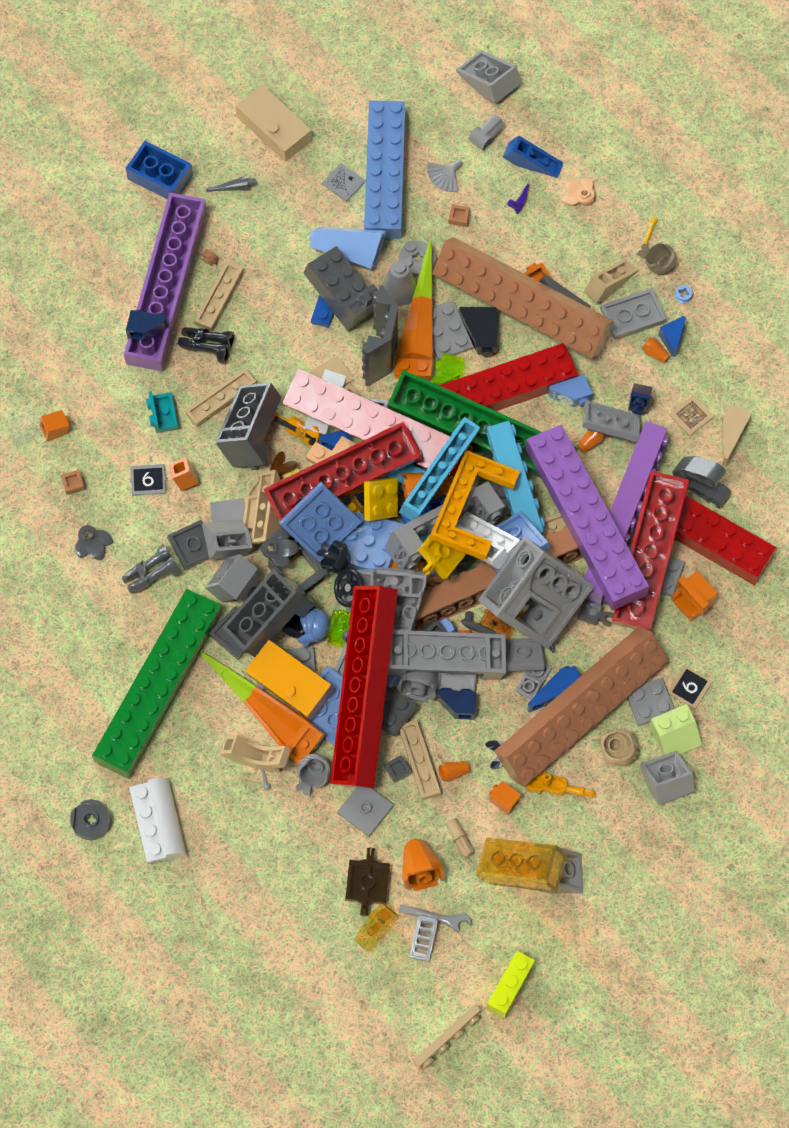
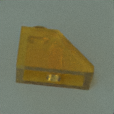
M382 903L370 913L354 941L367 952H370L390 930L399 915L385 903Z

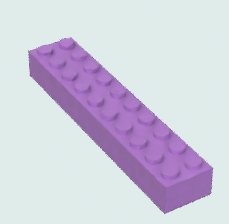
M169 193L136 309L153 314L162 313L168 316L169 327L147 341L128 338L124 351L125 363L127 365L158 371L163 370L207 211L205 199Z
M645 421L610 510V515L627 547L629 539L634 533L636 521L639 519L651 471H658L660 459L665 453L669 438L666 435L667 428ZM588 567L585 578L595 586L585 600L602 605V603L606 604L607 601Z
M562 424L526 440V451L611 610L647 596L649 585Z

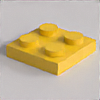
M391 477L365 481L364 520L373 521L397 517L398 478Z

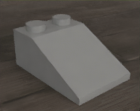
M483 50L456 69V72L480 95L494 103L502 100L503 97L522 84L517 66Z

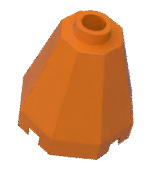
M418 839L409 840L404 846L402 875L405 889L410 890L409 887H413L414 891H419L436 886L439 878L441 881L445 879L442 863L424 841Z

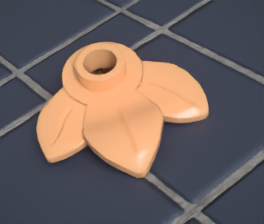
M588 178L582 179L581 182L574 179L566 181L565 188L568 193L561 197V201L568 205L578 203L582 205L591 204L595 198L594 191L592 190L593 182Z

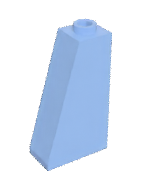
M318 227L312 230L310 234V247L328 252L337 246L348 261L372 269L376 266L386 231Z

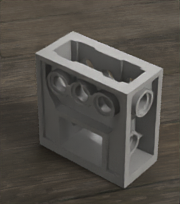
M524 536L478 601L496 617L549 649L595 585L575 569ZM529 598L534 600L521 618L518 617V613Z

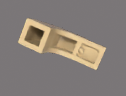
M239 735L225 736L220 755L252 768L279 772L280 768H285L288 763L291 749L286 746H261Z

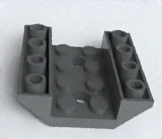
M380 285L378 292H374L373 329L376 330V336L378 337L368 336L367 343L363 342L362 379H365V386H370L391 373L398 343V305L384 286Z

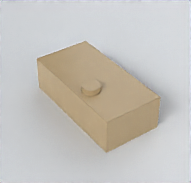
M263 85L235 106L236 117L285 162L312 141V130Z

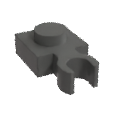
M584 600L578 620L595 626L600 621L605 626H611V622L605 618H613V613L602 612V605Z

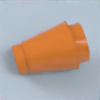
M650 337L641 348L645 351V354L662 363L670 356L656 338Z
M588 430L577 444V447L585 454L603 442L602 439L605 435L601 432Z
M467 761L443 762V765H439V774L442 781L447 780L449 782L470 772Z

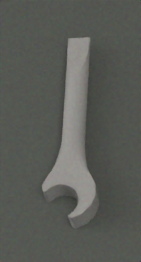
M400 905L399 913L415 917L421 915L438 919L439 923L447 925L457 933H459L458 925L461 922H467L471 926V920L465 914L448 916L405 905Z

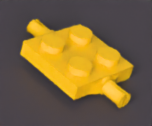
M429 535L418 549L419 553L428 562L422 571L425 572L424 574L429 575L434 569L442 579H445L466 553L429 539Z

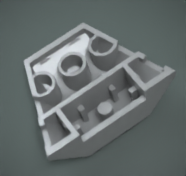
M372 568L357 570L362 576L364 586H384L398 589L393 630L412 631L428 575L420 570Z

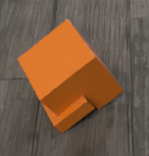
M696 571L687 579L682 576L677 580L676 588L678 590L672 594L671 601L692 622L715 604L718 593Z

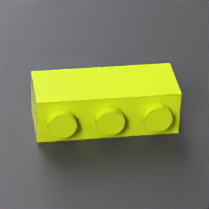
M516 951L487 1003L489 1011L505 1019L534 967V959Z

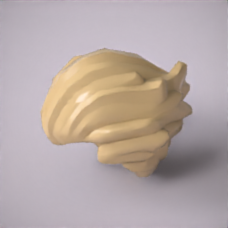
M616 728L600 736L601 752L607 764L612 766H628L633 760L637 759L639 744L634 738L632 731Z

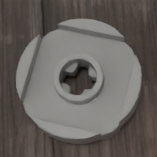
M408 241L399 254V261L407 263L413 276H419L428 244L422 241ZM432 246V269H433L434 266H435V264H436V254H435L434 248H433V246ZM419 255L420 258L423 259H420L418 262H415V259L413 257Z

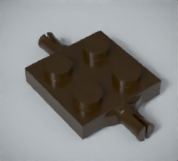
M370 847L367 848L366 859L360 861L349 860L345 901L361 904L360 916L364 915L365 909V917L368 916L369 905H386L390 863H380L374 860L375 848H372L370 855Z

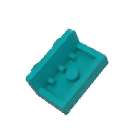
M152 391L148 392L149 398L146 399L148 410L152 409V415L149 416L151 427L155 426L156 433L178 429L172 392L153 395Z

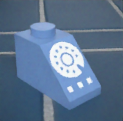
M585 375L551 385L548 391L549 397L572 407H583L586 400L592 401L593 395Z

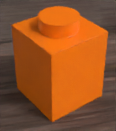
M63 410L41 416L39 426L46 441L67 435L71 423L69 417L64 415Z
M187 457L169 464L172 479L181 491L199 484L196 471Z
M503 781L499 785L495 784L489 792V801L507 815L512 812L521 800V794Z

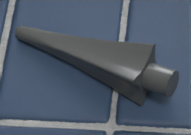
M246 174L226 183L208 187L206 191H250L249 186H255L256 180L255 178L248 179Z

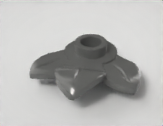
M85 525L79 529V540L75 545V552L79 558H83L88 554L93 559L102 560L104 546L113 544V540L106 531L96 530L93 526ZM86 531H89L91 533V537H85L84 533Z
M285 529L273 532L270 539L265 540L261 545L262 554L272 559L273 563L278 567H289L288 557L295 555L300 550L294 541L288 539L289 533ZM268 546H273L274 551H270L268 549Z

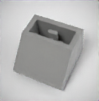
M240 520L202 524L210 560L226 559L238 554L246 557L251 551L252 543L249 530Z

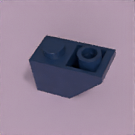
M131 310L126 326L127 338L140 341L151 339L168 329V316L162 313H147L144 310Z
M634 383L628 411L638 415L647 414L652 387Z
M451 688L437 689L436 700L454 719L475 720L476 692L471 689H461L460 691L452 690Z

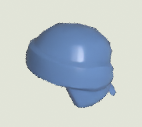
M312 609L308 611L304 618L300 617L305 635L301 636L298 642L303 644L304 648H307L310 643L324 639L331 627L328 615L320 609Z

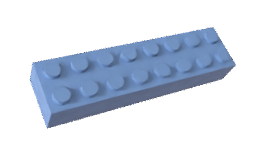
M369 100L364 229L386 231L384 239H401L405 101Z

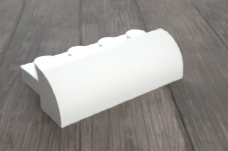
M466 512L456 524V528L492 541L484 562L496 569H501L521 541L469 512Z
M154 778L149 779L147 783L129 787L147 864L187 857L169 780Z

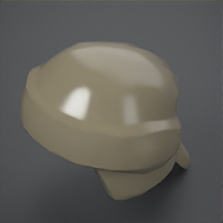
M659 242L650 249L644 243L641 245L642 250L637 252L638 256L645 258L646 266L652 272L658 274L670 271L677 261L674 249L665 242Z

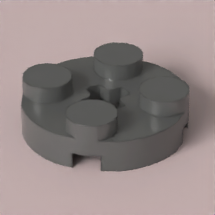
M89 799L82 801L81 804L72 810L70 824L74 833L80 838L96 840L102 838L109 830L111 816L103 803L98 800ZM90 815H93V818L96 819L92 824H88L85 821Z

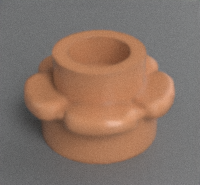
M206 249L204 253H201L203 262L210 266L212 263L217 264L218 256Z

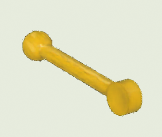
M656 217L651 218V225L643 244L647 245L653 227L658 222Z

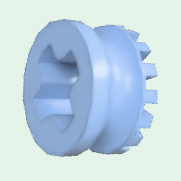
M687 285L677 287L675 293L676 300L680 303L689 302L692 296L691 288ZM685 291L686 295L681 297V293Z

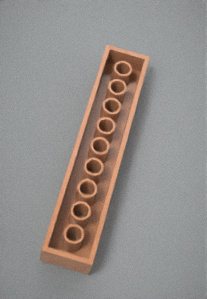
M455 237L445 240L432 272L433 275L590 358L600 354L614 322Z
M567 526L561 531H553L545 536L550 545V548L546 551L567 565L583 558ZM484 562L477 565L471 571L465 570L453 579L447 578L443 580L440 585L425 588L414 622L415 630L420 631L431 620H438L440 622L445 618H450L481 604L478 599L493 580L496 572L489 564Z
M638 626L494 751L513 781L525 787L668 662L666 655L651 631Z

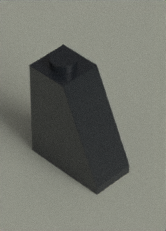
M459 307V316L477 354L483 357L496 355L497 308Z

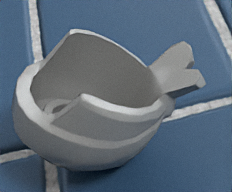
M312 753L301 758L297 767L300 783L296 785V790H303V794L308 796L311 787L318 788L327 783L330 778L331 769L329 762L324 756Z

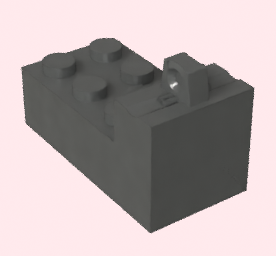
M337 246L307 264L303 272L347 331L374 315L373 296L374 292H378L377 287L374 283L369 287L366 285Z
M271 382L240 385L215 441L233 468L248 466L251 470H258L259 465H265L267 456L271 450L264 442V438L282 398Z
M273 568L222 628L243 651L256 657L268 640L272 641L294 614L304 618L315 603L292 579Z

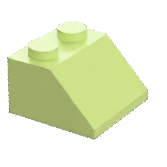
M687 704L651 719L649 727L663 755L674 751L681 755L702 746L696 721Z

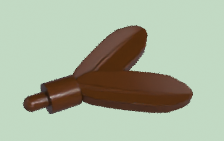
M280 451L275 456L270 471L276 470L278 475L281 476L292 471L298 463L297 461H289L283 464L285 454L283 451Z

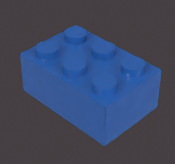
M144 140L127 165L126 174L128 180L168 199L169 193L181 194L193 176L191 163Z

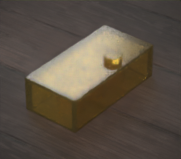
M486 837L476 876L484 883L490 885L557 893L567 854L557 845Z

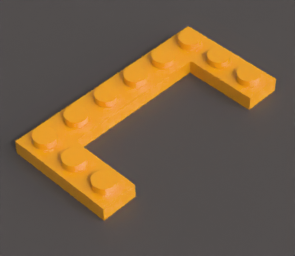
M465 450L429 539L485 561L492 541L456 528V524L476 475L513 490L520 471Z

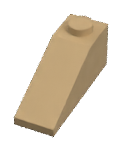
M623 259L593 275L584 292L596 303H599L613 294L635 275L638 270L629 261Z
M733 404L730 405L728 410L724 409L720 417L723 420L721 425L723 466L727 465L752 414Z

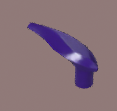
M530 184L525 186L516 202L510 199L507 203L517 214L524 206Z

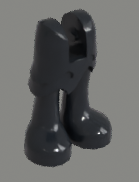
M182 328L181 334L185 337L178 339V346L189 351L213 353L220 364L227 363L229 348H232L235 339L233 331L221 333L209 332V329ZM206 340L215 341L220 344L207 343Z

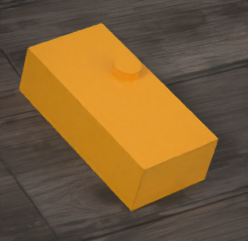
M270 640L266 642L245 670L249 677L310 721L335 690L330 683Z

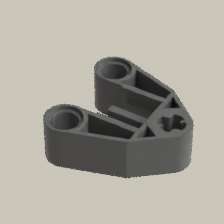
M697 456L683 457L672 471L673 476L688 479V489L709 504L711 502L716 505L715 508L717 509L721 508L731 495L730 489L719 482L726 474V470L717 462Z

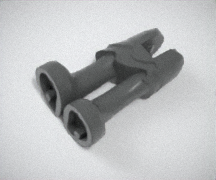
M162 544L158 547L157 552L145 562L142 560L122 576V581L128 583L138 578L127 587L128 591L133 594L149 587L153 581L169 573L174 577H178L181 575V572L165 545ZM161 562H164L153 571L148 572L150 568L154 567L155 565Z

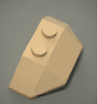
M276 470L260 472L257 476L258 479L246 496L243 524L249 530L252 544L263 543L265 540L270 539L273 532L282 529L263 490L281 481Z

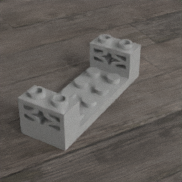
M487 481L470 490L459 519L466 512H469L495 526L498 518L502 516L501 513L505 505ZM443 505L392 531L385 549L399 569L413 570L419 565L418 562L423 557L418 551L419 547L423 544L421 536L431 534Z
M393 630L388 676L402 677L406 671L472 673L480 674V680H500L506 673V634Z

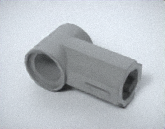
M492 115L481 127H476L472 131L469 140L482 150H485V147L492 143L493 138L504 128L505 124L499 116Z

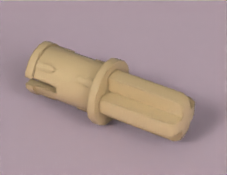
M457 818L446 822L445 825L453 837L452 841L456 843L462 856L469 857L472 855L473 849L466 838L467 833L463 832Z

